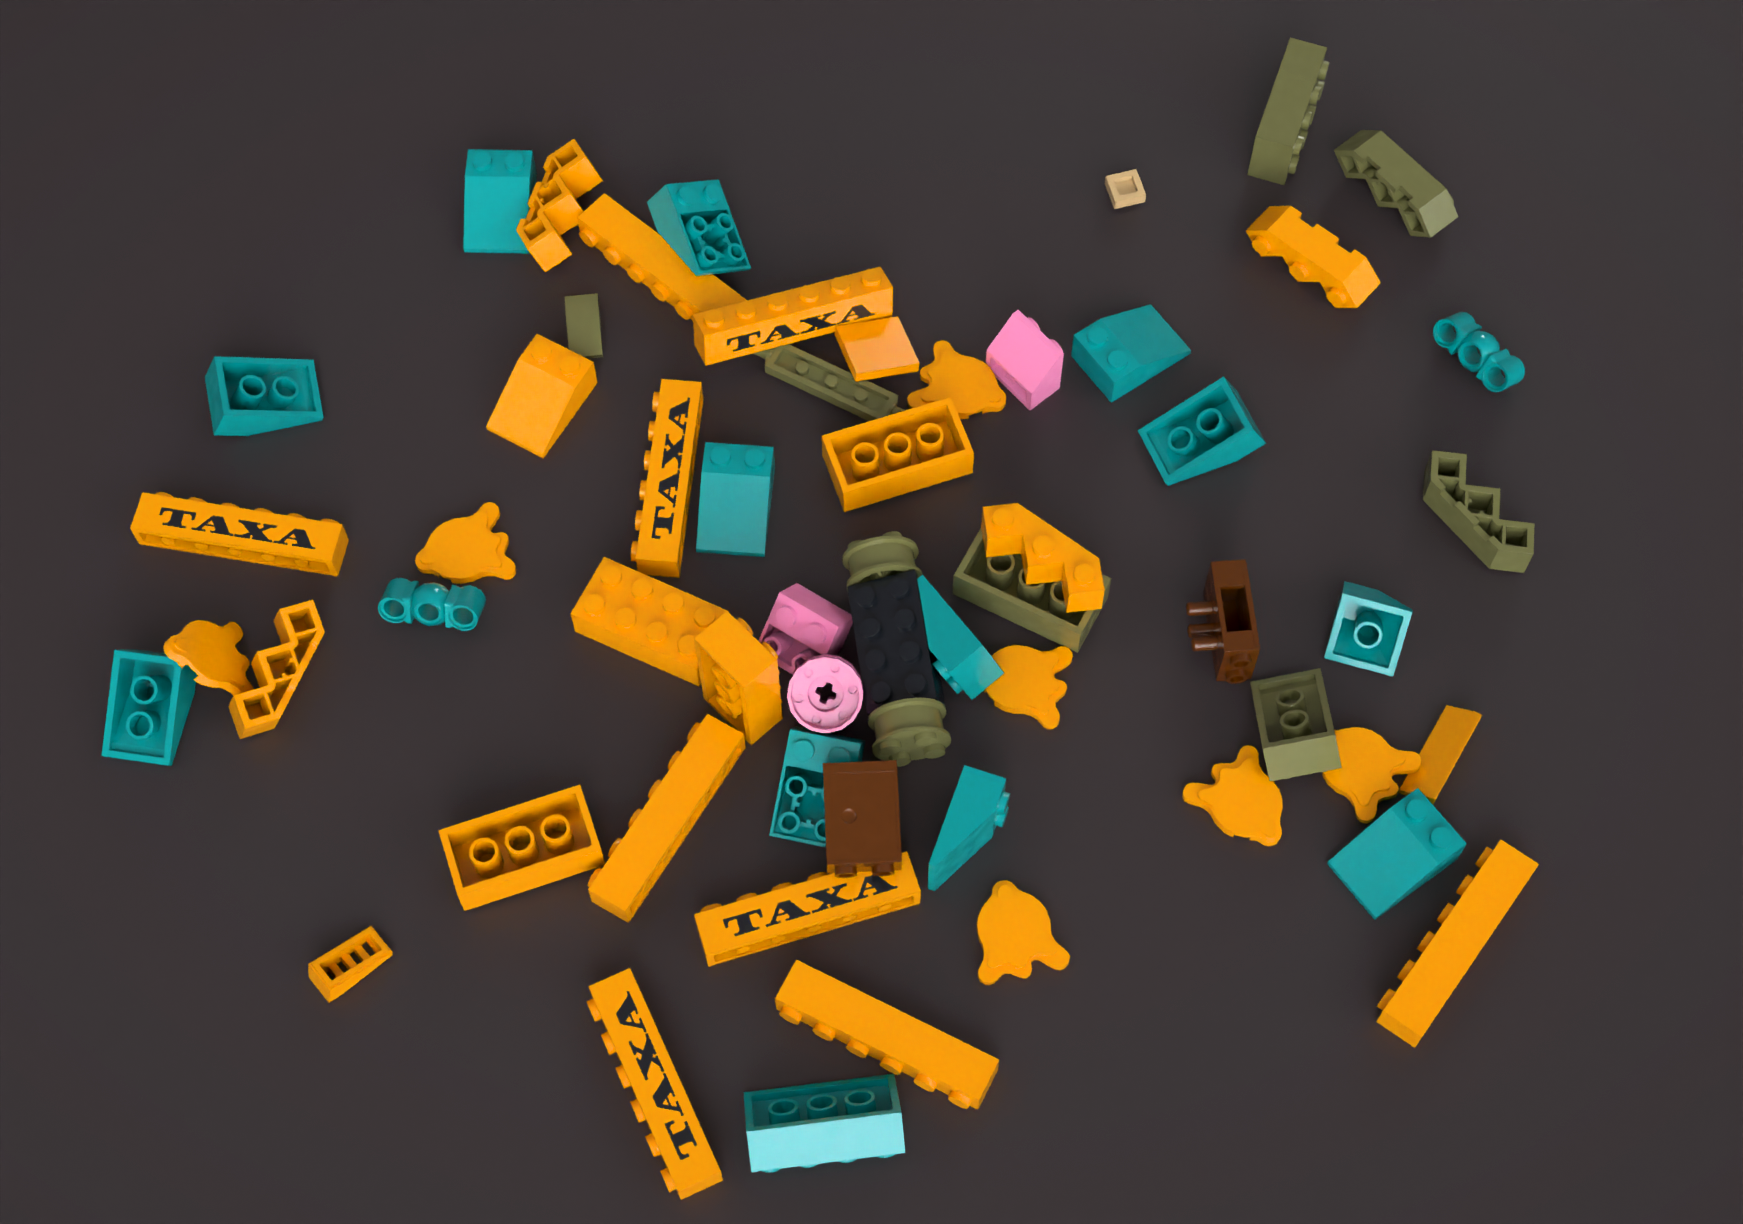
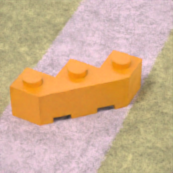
M572 139L547 156L543 166L546 171L541 182H536L527 203L530 207L525 219H520L516 228L524 245L544 272H547L572 255L561 235L577 226V217L584 212L577 198L592 190L593 187L603 181L575 139Z
M1269 206L1246 230L1252 241L1253 248L1261 257L1282 256L1289 267L1290 274L1297 282H1320L1326 292L1328 301L1334 308H1358L1381 283L1366 256L1355 249L1350 253L1339 246L1338 237L1319 224L1312 227L1301 220L1302 213L1292 206Z
M1019 503L985 506L982 508L981 528L986 557L1021 554L1026 585L1061 581L1066 613L1102 609L1105 589L1100 560L1097 556Z
M314 600L278 610L273 622L282 645L256 652L251 662L260 688L233 695L228 706L240 739L272 730L280 720L325 633Z

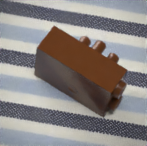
M1246 559L1214 561L1210 563L1203 591L1204 601L1188 602L1186 604L1188 616L1206 615L1207 623L1189 624L1187 627L1188 637L1192 638L1191 648L1193 651L1212 650L1216 681H1226L1231 684L1242 683L1252 678L1260 652Z
M897 760L823 763L827 873H835L837 878H852L857 876V872L872 871L873 876H891L895 874L894 870H901L902 854Z

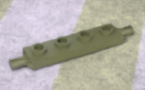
M790 344L753 353L766 359L765 373L867 421L905 411L898 407L897 394L867 380L855 382L852 373Z

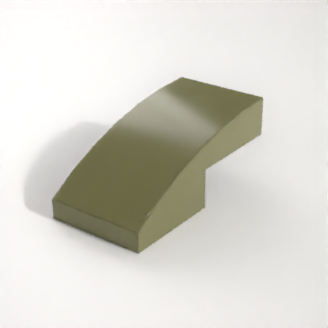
M598 293L565 296L568 349L587 359L603 357Z

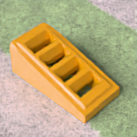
M369 926L308 964L309 978L330 1003L390 958L393 952L375 929ZM367 942L375 954L369 956L362 945ZM354 952L362 962L357 964L350 954ZM342 962L348 971L343 973L337 964ZM329 971L335 979L331 980L326 973Z

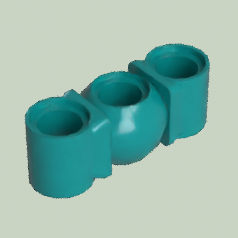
M1458 312L1439 320L1435 324L1433 336L1437 344L1447 348L1451 355L1458 353V360L1463 367L1471 372H1477L1476 378L1482 380L1488 390L1500 392L1523 380L1525 375L1523 362L1518 357L1510 355L1507 349L1500 351V345L1496 338L1486 331H1480L1482 326L1476 324L1470 314ZM1501 369L1503 370V372H1504V374H1505V378H1504V376H1503L1502 373H1501Z
M395 578L387 584L378 603V612L384 620L391 623L405 621L412 624L415 618L426 626H438L445 622L446 628L454 627L457 630L469 631L477 625L484 609L486 598L480 589L471 585L462 587L452 585L449 591L444 585L436 582L424 583L419 586V581L411 582L408 579Z

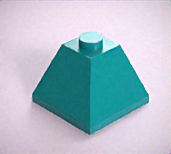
M1344 581L1324 658L1393 677L1413 610L1377 589Z

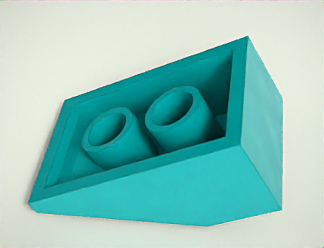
M468 149L464 192V252L529 254L516 228L520 219H525L530 207L527 203L537 180V170L532 150Z
M1149 304L1100 318L1077 332L1073 336L1071 356L1112 403L1191 354V349L1156 309Z
M214 356L205 375L214 436H250L318 422L324 418L314 360Z
M1224 376L1137 430L1167 486L1236 462L1266 444L1239 393Z
M705 442L701 472L696 552L765 557L775 473L774 447Z
M921 575L917 581L928 647L938 659L933 663V666L957 694L964 690L969 698L973 700L1002 676L1004 672L935 588Z
M137 649L114 650L101 756L171 766L195 694L196 681L193 679L197 677V674L188 665L181 668L177 662L168 658L165 653Z
M964 765L929 861V890L935 891L982 848L993 837L996 826L1003 827L1009 809L1007 805L1010 798V793L1005 792L1006 778Z
M1417 788L1389 808L1331 858L1327 865L1372 918L1376 920L1455 862L1467 843Z

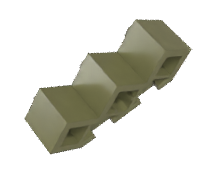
M1360 130L1334 149L1345 177L1366 179L1378 207L1398 208L1410 236L1431 238L1458 218L1454 207V200L1448 193L1447 188L1383 131Z
M1432 450L1424 470L1423 501L1489 569L1524 573L1534 554L1535 523L1499 519L1500 488L1466 485L1467 454Z

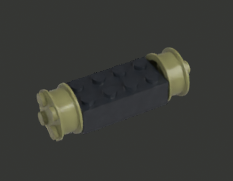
M891 531L879 537L856 540L849 543L848 549L842 556L844 567L850 572V578L847 581L846 587L851 608L868 725L875 731L876 741L872 745V751L874 756L881 760H897V767L908 765L911 760L942 757L945 755V749L951 743V735L943 726L942 719L946 716L947 710L941 675L933 666V663L938 659L928 647L917 581L923 573L915 563V559L919 554L918 546L913 540L902 537L900 532Z

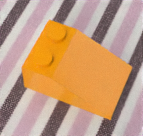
M536 334L519 357L486 425L487 430L544 458L598 383L594 362Z

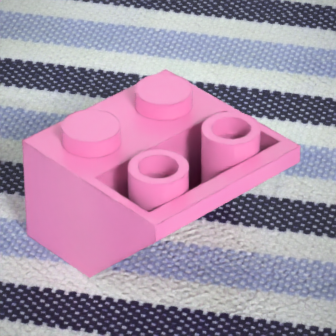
M1017 310L1011 315L988 347L986 364L991 368L995 377L1031 411L1060 388L1064 353L1061 346L1054 339H1048L1040 331L1034 319L1031 317L1027 318Z
M796 583L779 592L758 641L761 644L767 642L778 655V666L794 675L799 665L810 657L822 654L837 655L853 624L852 615Z

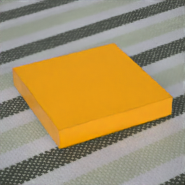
M898 316L835 327L834 335L855 382L917 372L919 370L920 363Z

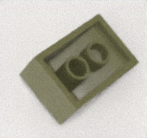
M1321 668L1250 682L1269 781L1290 779L1292 777L1342 768Z

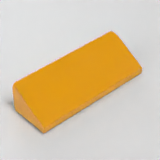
M1446 705L1419 753L1421 757L1419 770L1407 775L1398 792L1407 796L1419 788L1426 798L1434 804L1479 723L1482 714Z

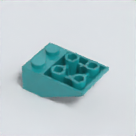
M719 179L666 184L647 201L657 232L696 276L751 269Z
M798 726L791 728L769 836L826 848L823 763L862 762L866 740L832 733L815 732Z

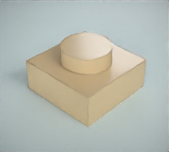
M1137 169L1105 177V186L1114 209L1145 202L1146 193Z

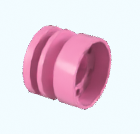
M822 654L810 657L799 665L789 682L787 699L791 713L801 725L811 731L831 733L842 730L854 721L861 709L864 693L861 675L852 663L840 656ZM826 682L833 685L832 691L837 693L836 696H829L827 701L821 700V693L816 691L817 687H824Z

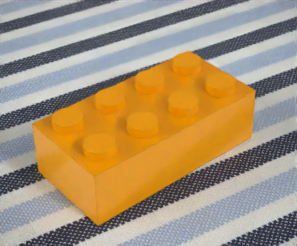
M951 397L822 435V456L844 512L973 473L974 451Z
M604 557L570 614L575 632L696 686H700L701 679L694 638L728 610Z
M726 611L694 638L703 698L733 728L744 733L745 740L752 746L783 719L780 695L781 686L779 684L780 672L777 663L778 655L767 642L761 644L753 636V631L746 621L740 617L736 620Z
M580 785L438 830L455 889L464 911L605 865L602 850Z

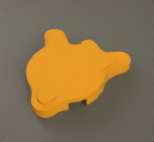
M944 340L934 344V361L920 370V379L927 383L928 386L910 393L907 397L909 409L951 397L960 419H969V415L977 414L981 411L982 414L999 412L1006 405V394L999 387L991 368L979 359L959 354L952 348L949 342Z
M487 502L471 516L454 518L439 525L431 533L425 547L416 555L415 563L421 573L433 574L437 577L440 575L443 578L450 579L454 584L474 582L486 576H496L504 580L513 578L517 571L515 563L505 555L509 545L508 535L504 532H491L500 517L499 507L493 502Z
M195 620L183 627L177 635H173L165 641L163 647L167 657L177 662L181 668L188 665L198 675L193 679L197 683L211 688L224 689L232 695L254 689L246 677V671L250 665L249 659L238 652L235 647L243 637V631L237 623L229 622L225 626H218L209 621Z
M1012 645L1004 647L991 655L1004 672L1002 676L984 690L994 701V705L1005 712L1029 715L1046 729L1056 728L1060 720L1056 703L1066 694L1067 684L1062 680L1056 679L1054 675L1071 664L1073 658L1072 651L1066 646H1060L1049 651H1039L1028 646Z
M1351 727L1334 730L1342 768L1323 772L1322 776L1327 785L1351 802L1359 822L1370 823L1376 817L1378 803L1394 798L1398 794L1399 787L1393 781L1392 776L1418 771L1421 757L1416 752L1402 751L1391 747L1383 737L1369 729Z
M1243 746L1239 750L1237 759L1232 763L1215 764L1211 770V776L1215 781L1213 785L1188 783L1184 787L1182 793L1183 800L1188 804L1205 809L1211 815L1214 823L1225 834L1234 837V835L1249 837V840L1258 841L1264 846H1273L1279 842L1282 835L1280 825L1283 808L1282 796L1274 781H1269V777L1261 770L1258 758L1259 753L1255 747Z
M1003 880L997 882L992 888V895L983 905L978 915L977 934L984 954L983 961L978 969L979 981L985 985H991L1004 974H1012L1023 979L1028 978L1031 975V963L1034 960H1039L1055 970L1066 968L1069 964L1070 955L1054 940L1051 933L1050 918L1043 904L1034 896L1019 890L1010 881Z

